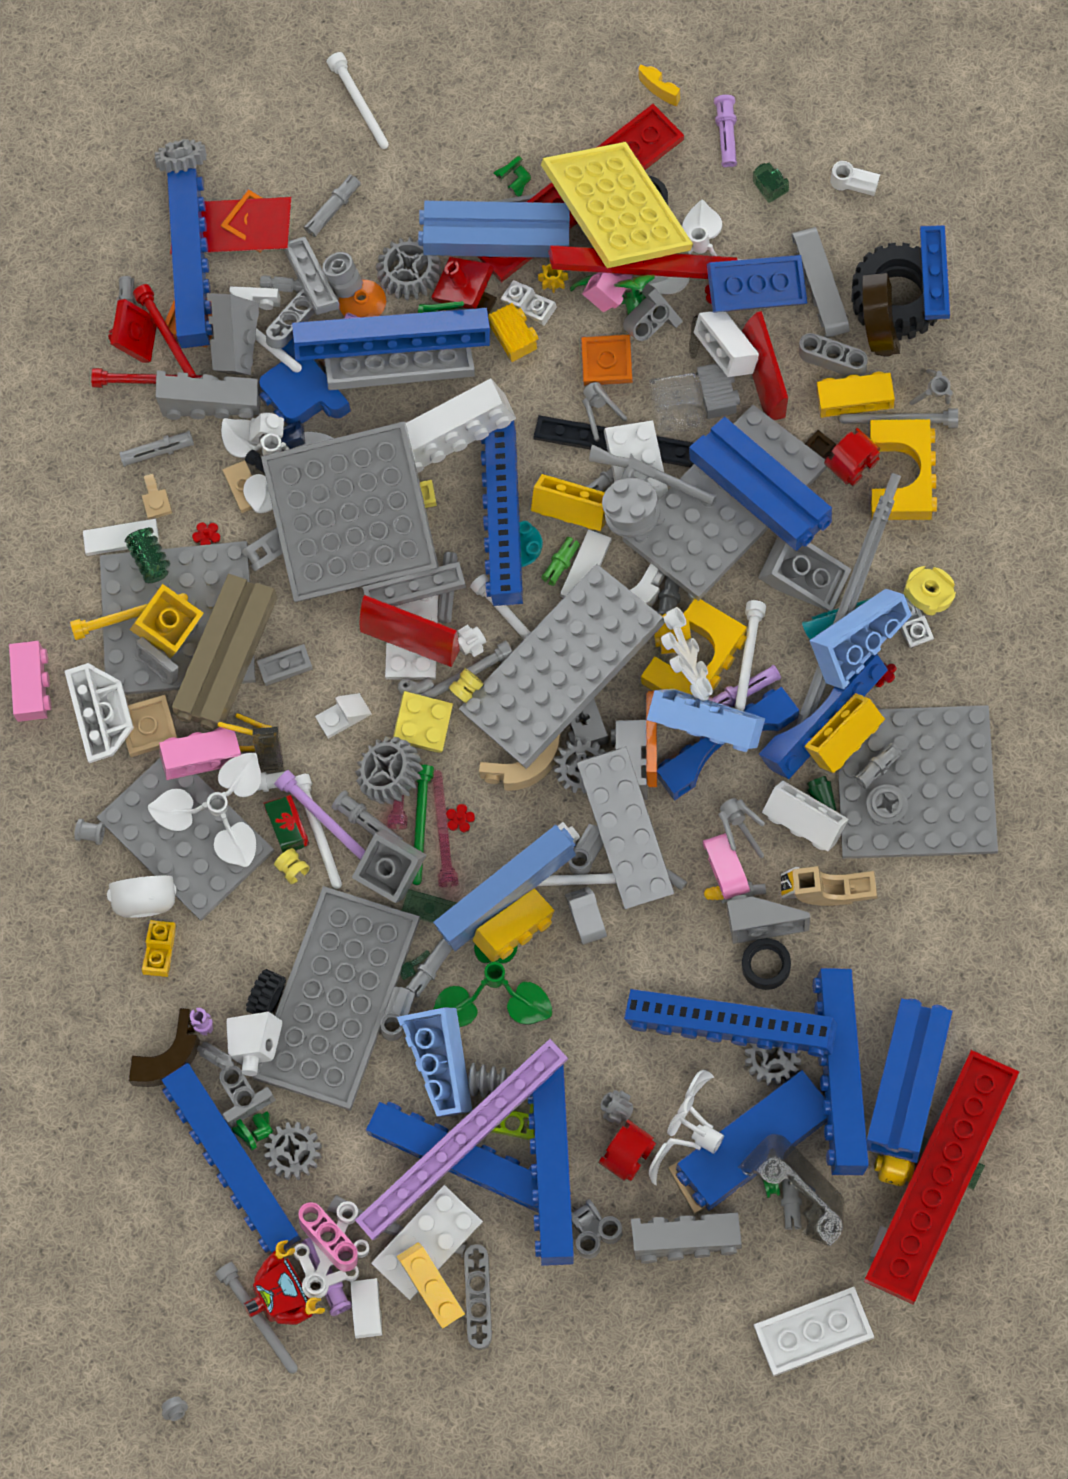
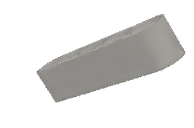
M816 227L792 233L793 244L796 243L797 246L796 254L802 257L804 277L807 285H810V295L813 304L818 308L819 314L817 316L821 328L824 327L826 332L824 336L829 338L849 332L848 319Z

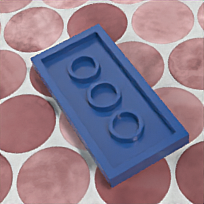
M801 255L711 262L707 264L713 313L796 306L808 303Z

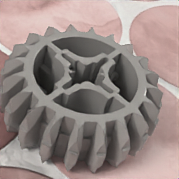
M400 237L399 244L391 241V249L384 247V255H379V263H377L376 269L378 271L377 278L381 281V287L383 289L387 288L389 295L395 293V297L399 299L404 294L405 300L408 301L410 295L414 294V298L418 300L419 292L427 296V288L434 290V282L439 281L438 274H441V266H439L441 262L437 255H424L423 246L418 245V240L413 242L411 237L408 238V242H404ZM398 259L399 264L394 267L392 272H389L393 262ZM428 264L426 272L419 277V271L423 269L424 265Z
M385 736L383 742L376 739V746L368 745L369 751L361 753L364 759L357 762L360 769L355 771L359 777L356 782L361 786L362 793L367 795L370 800L377 801L379 804L387 802L393 805L394 800L402 802V795L410 796L409 790L411 787L417 788L414 782L421 779L418 772L423 770L419 764L422 759L417 754L416 748L411 746L408 741L401 740L395 736L393 739Z

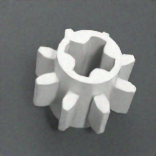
M466 625L458 630L459 648L464 655L471 653L475 657L484 651L482 645L486 643V639L477 626L472 629Z

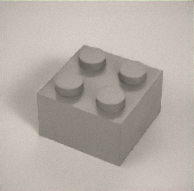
M381 830L374 834L352 878L397 903L404 899L427 855L385 830Z

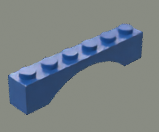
M878 654L875 656L871 655L863 664L865 667L859 674L855 673L848 680L850 683L845 689L834 687L829 697L810 717L790 730L776 735L765 746L759 755L770 770L787 779H790L811 756L804 746L855 693L865 696L888 671Z
M782 687L776 691L774 689L769 690L763 695L761 701L756 704L750 703L744 709V712L765 718L762 731H780L799 717V709ZM701 736L698 743L693 746L691 744L685 746L680 750L678 756L672 760L668 758L659 764L657 778L674 801L696 786L698 776L704 764L724 744L712 742L709 740L710 738Z

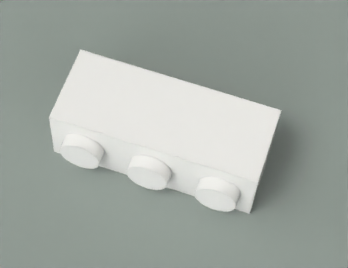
M711 311L699 313L694 334L727 377L753 374L759 353L726 312L713 313Z
M785 781L780 782L774 787L762 811L773 823L784 825L790 829L792 834L804 837L811 841L814 847L826 851L835 846L849 820Z

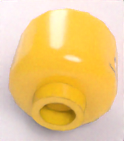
M877 1155L874 1171H878V1179L881 1182L903 1186L906 1181L910 1182L915 1162L887 1155Z

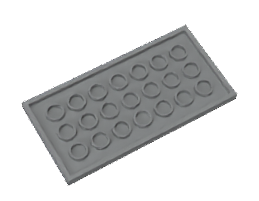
M754 405L734 423L735 426L807 487L827 468L824 465V458ZM694 464L679 480L712 495L717 494L713 505L671 487L658 501L660 517L656 526L642 536L633 538L623 537V542L699 601L769 528Z
M596 564L483 682L484 685L472 694V698L467 703L464 702L459 710L527 769L665 624L664 618Z
M323 886L275 1014L277 1018L282 1020V1027L274 1059L258 1063L257 1075L252 1076V1078L351 1111L380 1032L381 1019L385 1014L392 991L398 983L420 922V916Z

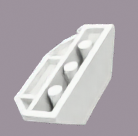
M89 663L65 670L88 762L92 763L113 756L134 728L122 682Z

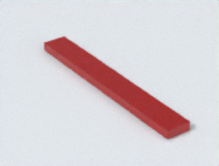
M550 245L548 251L553 270L708 279V263L738 260L737 257L672 254L607 268L594 248Z

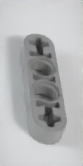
M304 289L296 295L267 328L266 343L271 348H283L293 338L292 325L285 324V320L307 322L315 313ZM306 306L308 309L298 310L296 307Z
M475 1244L468 1247L464 1255L467 1338L473 1348L482 1350L487 1348L492 1341L489 1256L483 1246ZM475 1250H479L480 1255H484V1258L479 1260V1268H485V1272L474 1271L469 1273L470 1268L475 1270L474 1261L469 1259V1256L474 1255ZM474 1277H482L485 1280V1286L482 1290L474 1291L470 1287V1282ZM477 1303H481L486 1307L485 1315L480 1318L474 1317L471 1313L472 1307ZM487 1321V1326L482 1325V1332L484 1335H487V1338L483 1339L482 1344H478L477 1340L472 1339V1336L477 1335V1325L471 1326V1322L482 1323Z

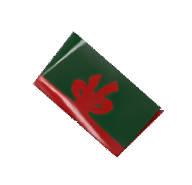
M291 795L263 803L282 853L291 848L297 851L309 845L307 834H305V829Z

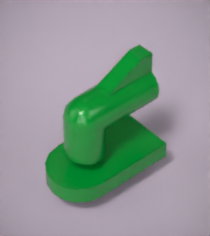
M520 156L514 158L508 165L494 171L497 178L501 176L502 180L515 169L514 173L518 178L508 186V189L511 187L517 197L522 196L525 185L531 180L530 173L522 165L516 168L523 160Z
M268 1111L253 1116L252 1121L258 1129L252 1131V1135L241 1119L236 1120L237 1126L232 1128L233 1133L242 1138L251 1151L257 1148L255 1140L259 1142L269 1137V1134H272Z

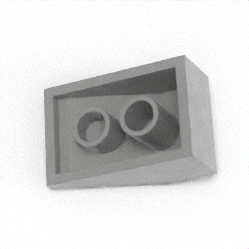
M778 536L758 579L780 592L830 611L833 610L851 568L811 543L795 551Z
M738 895L727 901V916L733 944L806 932L810 929L809 912L756 897H747L746 895Z

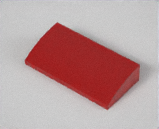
M759 311L747 321L742 329V333L759 353L752 377L763 413L775 421L786 417L788 394L762 311Z
M364 595L360 609V632L449 667L453 666L460 651L457 630Z

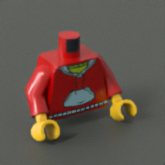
M288 1240L277 1243L276 1251L263 1262L254 1277L253 1291L256 1297L244 1303L250 1318L264 1311L270 1322L276 1321L278 1324L298 1325L312 1317L313 1314H323L325 1312V1308H315L316 1303L322 1299L314 1297L309 1299L304 1294L302 1284L289 1259L284 1260V1257L291 1256L295 1252V1248L289 1249L287 1253L285 1252L284 1245Z

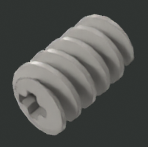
M472 1063L468 1081L471 1096H476L480 1090L481 1096L486 1098L489 1092L492 1093L509 1077L507 1076L506 1068L503 1067L500 1074H497L496 1067L492 1066L488 1073L484 1064H482L479 1071H476L475 1063Z

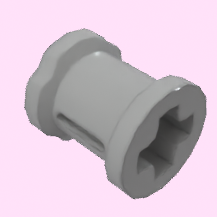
M78 819L74 833L75 841L84 839L101 845L105 833V823L94 824L85 822L84 819Z

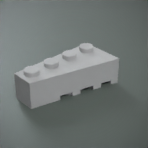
M157 371L156 400L163 417L171 420H178L181 416H190L193 419L215 416L218 419L228 418L229 415H239L241 418L248 419L252 418L253 415H260L259 394L261 388L258 379L226 376L223 381L212 375L203 374L199 379L188 377V373L178 372L177 377L166 376V371Z
M738 1213L706 1214L701 1216V1220H696L695 1216L690 1215L679 1216L674 1219V1222H669L664 1217H654L648 1223L641 1224L640 1218L631 1219L635 1259L641 1260L643 1264L655 1263L659 1257H668V1261H677L684 1259L683 1255L694 1254L695 1258H705L710 1256V1252L721 1251V1255H732L737 1253V1249H742Z

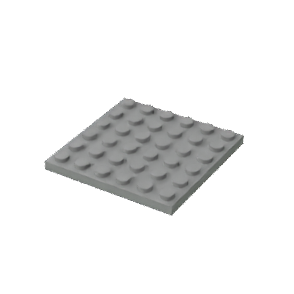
M403 421L261 456L294 602L375 584L439 567L406 422Z
M247 541L100 555L102 617L148 604L162 584L176 594H187L188 602L204 613L178 651L170 659L179 667L178 678L173 685L166 683L135 657L136 641L140 637L129 629L138 617L103 627L105 673L122 682L125 695L179 690L228 573L247 579V582H250L249 558L245 557L241 552L242 549L248 546ZM254 655L242 684L256 682Z
M989 705L878 709L885 720L881 723L878 730L871 734L862 743L861 748L854 752L838 770L840 814L849 819L841 833L842 859L998 854ZM890 743L896 745L902 752V756L894 761L887 768V772L876 778L868 788H862L854 777L869 764V760L872 757H877ZM884 784L894 785L900 788L907 797L908 808L904 818H901L895 824L883 825L878 821H874L867 812L866 802L868 795L877 786ZM883 796V805L879 808H886L891 813V806L894 803H888L887 799L885 800Z

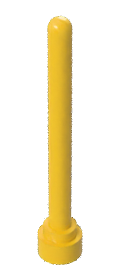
M185 593L178 594V595L181 596L183 599H185L186 601H188V595H187V594H185ZM147 604L88 622L86 620L81 621L80 619L70 621L75 640L86 638L85 635L90 634L89 631L139 617Z

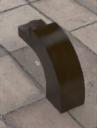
M888 274L863 275V311L870 350L875 352L876 355L883 357L900 354L901 345L893 323L892 285Z
M179 1009L176 1037L167 1051L152 1057L132 1055L129 1082L132 1086L154 1087L163 1085V1078L187 1063L191 1065L198 1052L197 1047L200 1045V1039L197 1035L191 1034L196 1031L193 1028L195 1026H192V1021L190 1020V1009Z

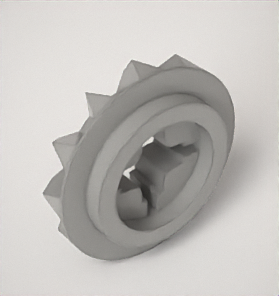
M884 784L877 786L868 795L866 802L867 812L874 821H878L883 825L895 824L901 818H904L908 808L907 797L900 788L894 785ZM883 796L885 800L887 799L888 803H894L891 806V813L886 808H879L883 805Z

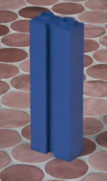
M723 417L716 423L708 435L701 436L689 447L690 460L795 551L802 546H807L817 532L825 530L831 524L832 507L726 417Z
M901 998L869 1128L867 1151L917 1163L953 1011L948 1010L942 1005H933L932 1008L921 1006L922 1003L917 999L906 1000Z
M803 1070L721 1130L719 1133L723 1134L724 1138L714 1154L701 1147L700 1151L696 1149L677 1163L676 1170L678 1173H676L678 1180L683 1186L686 1187L688 1185L692 1187L695 1191L692 1196L701 1208L706 1206L708 1211L712 1210L736 1192L739 1187L744 1186L827 1123V1116H824L822 1112L823 1100H826Z

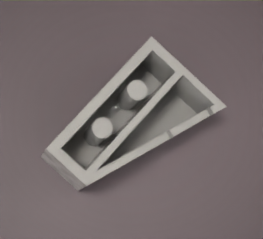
M207 293V301H211L212 316H209V324H213L214 339H210L213 370L226 374L251 375L259 303L231 294Z
M646 720L616 721V729H611V745L616 744V749L627 747L643 798L648 800Z

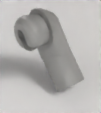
M430 677L419 683L409 679H403L398 683V691L401 694L406 691L420 695L434 687Z

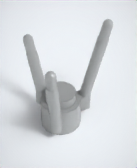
M927 369L926 372L935 378L928 383V390L909 402L910 405L918 403L929 395L933 397L945 395L946 404H950L951 395L953 394L950 390V381L945 376H942L941 371L936 372L932 369Z
M593 382L585 387L583 393L586 398L582 403L587 410L594 440L599 441L591 406L600 408L607 403L623 421H626L627 417L609 398L600 383Z
M736 798L727 800L721 805V812L718 816L723 822L731 850L735 851L736 846L729 823L734 826L739 825L758 856L763 858L764 854L743 823L745 820L744 814L746 813L760 826L765 825L764 821L750 810L742 799L739 801Z

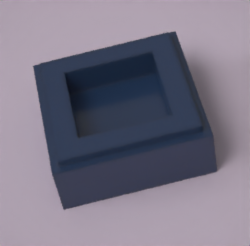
M297 421L284 426L281 443H286L289 449L306 444L303 424Z

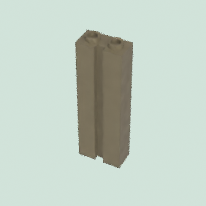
M228 573L173 702L172 709L177 719L186 723L191 721L200 723L199 725L209 731L219 728V722H226L278 598L274 588L259 583L253 584L247 582V579Z

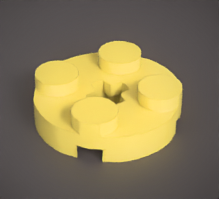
M921 566L910 573L903 593L915 607L922 610L926 615L931 616L950 607L956 594L954 591L955 584L950 575L942 569L933 567L931 570L925 569L926 566ZM925 586L927 588L933 587L935 589L934 592H929Z

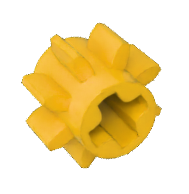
M551 264L547 266L542 265L543 273L538 274V281L542 282V289H552L553 293L559 287L565 289L564 281L569 280L568 273L564 272V270H553Z

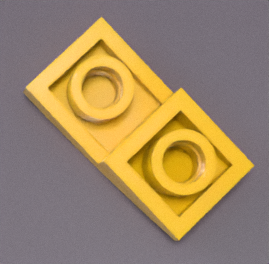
M640 64L638 68L639 79L643 85L663 101L677 107L680 101V88L670 82L664 83L662 81V72L655 67H646Z
M150 920L145 941L147 948L142 966L143 975L168 977L176 923Z

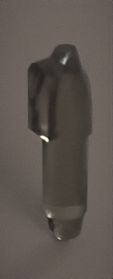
M698 315L693 317L691 323L689 354L692 359L696 358L700 348V340L694 334Z

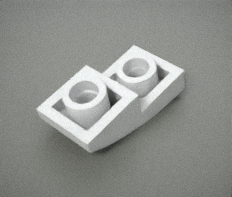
M515 280L512 281L501 297L503 303L506 305L513 303L516 309L521 308L525 316L545 326L557 308L554 301L535 294L533 288Z
M905 598L912 616L904 623L900 630L908 646L912 648L931 641L934 637L920 609L915 607L908 598Z
M377 1278L352 1281L351 1297L355 1338L381 1336L382 1317Z

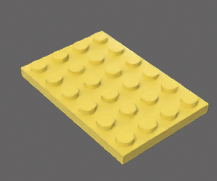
M626 142L543 158L542 168L607 268L691 250L692 241Z

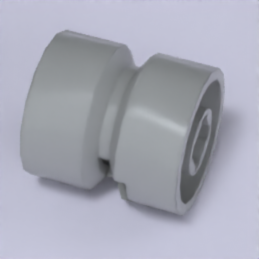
M337 252L326 258L322 268L334 294L341 298L354 296L355 292L362 288L363 281L352 257L348 253Z

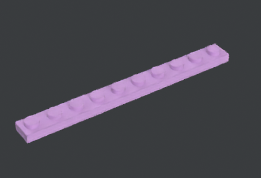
M549 1039L355 1221L372 1240H375L568 1060V1057Z

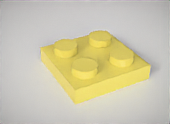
M404 691L393 737L406 740L413 747L442 753L453 703Z

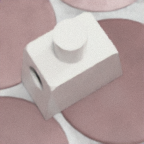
M270 1012L227 1018L228 1054L233 1060L242 1064V1074L246 1076L257 1075L258 1063L274 1059L282 1020Z

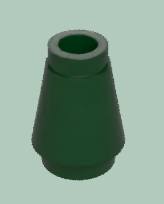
M826 776L816 778L807 783L809 787L807 791L812 798L837 811L831 781H828Z

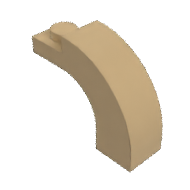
M561 733L527 769L519 762L514 764L480 762V778L485 779V782L490 784H498L500 780L504 781L505 791L520 790L536 784L552 770L556 763L553 758L554 756H559L560 751L558 748L561 747Z
M818 866L792 869L795 896L801 902L820 906L853 904L854 901L878 899L874 871L830 875L822 873Z

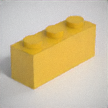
M879 371L866 376L850 375L843 379L825 378L817 382L816 392L820 418L894 409L895 397L891 373Z
M541 474L533 489L531 511L601 532L606 523L602 506L605 492Z
M855 693L804 747L820 768L835 773L854 752L861 748L862 743L878 730L885 718L870 698Z
M534 888L477 928L473 942L491 962L499 958L503 960L513 952V948L517 945L523 946L528 943L535 932L546 930L552 923L551 918L555 910Z
M419 1242L396 1256L442 1329L465 1315L426 1250Z

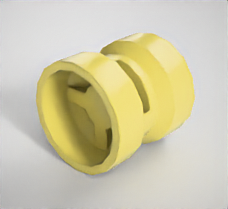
M464 668L460 673L458 681H453L449 689L459 699L467 703L472 698L474 691L479 690L484 683L471 671Z
M293 848L283 852L274 863V866L279 871L285 873V878L290 884L298 881L295 878L297 873L301 872L305 876L310 869L305 861H300L298 853Z

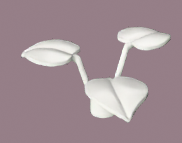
M700 200L689 211L682 224V228L693 243L691 250L687 251V254H691L693 251L703 254L709 250L712 256H717L709 239L715 238L721 232L722 220L704 200ZM655 276V279L648 282V284L655 287L660 294H674L687 286L689 278Z
M224 418L222 421L221 434L224 446L235 457L245 458L250 450L258 451L260 448H262L264 456L282 452V450H290L286 443H281L280 437L273 433L266 434L259 444L250 442V420ZM304 432L306 444L298 447L334 438L322 433ZM256 474L248 478L243 489L244 497L248 504L257 513H266L273 510L266 477Z
M241 754V756L227 761L219 771L218 782L222 787L227 788L228 791L212 793L208 797L207 802L202 803V805L195 809H192V797L182 789L168 790L148 805V810L154 820L171 831H182L192 825L191 814H195L205 808H208L212 815L221 816L226 830L220 831L214 839L216 854L227 863L248 867L255 856L256 837L253 830L244 822H238L230 827L225 814L228 809L226 797L231 795L232 792L239 797H248L259 789L261 771L257 754Z
M706 1070L699 1071L692 1080L686 1092L685 1100L667 1130V1134L673 1136L682 1123L694 1131L692 1139L695 1140V1143L670 1138L667 1143L662 1145L649 1168V1177L655 1185H657L656 1180L660 1163L674 1144L694 1147L699 1151L702 1147L714 1154L722 1143L724 1135L714 1130V1126L708 1124L692 1107L695 1094L707 1081L714 1078ZM690 1111L702 1125L699 1124L696 1127L684 1118Z

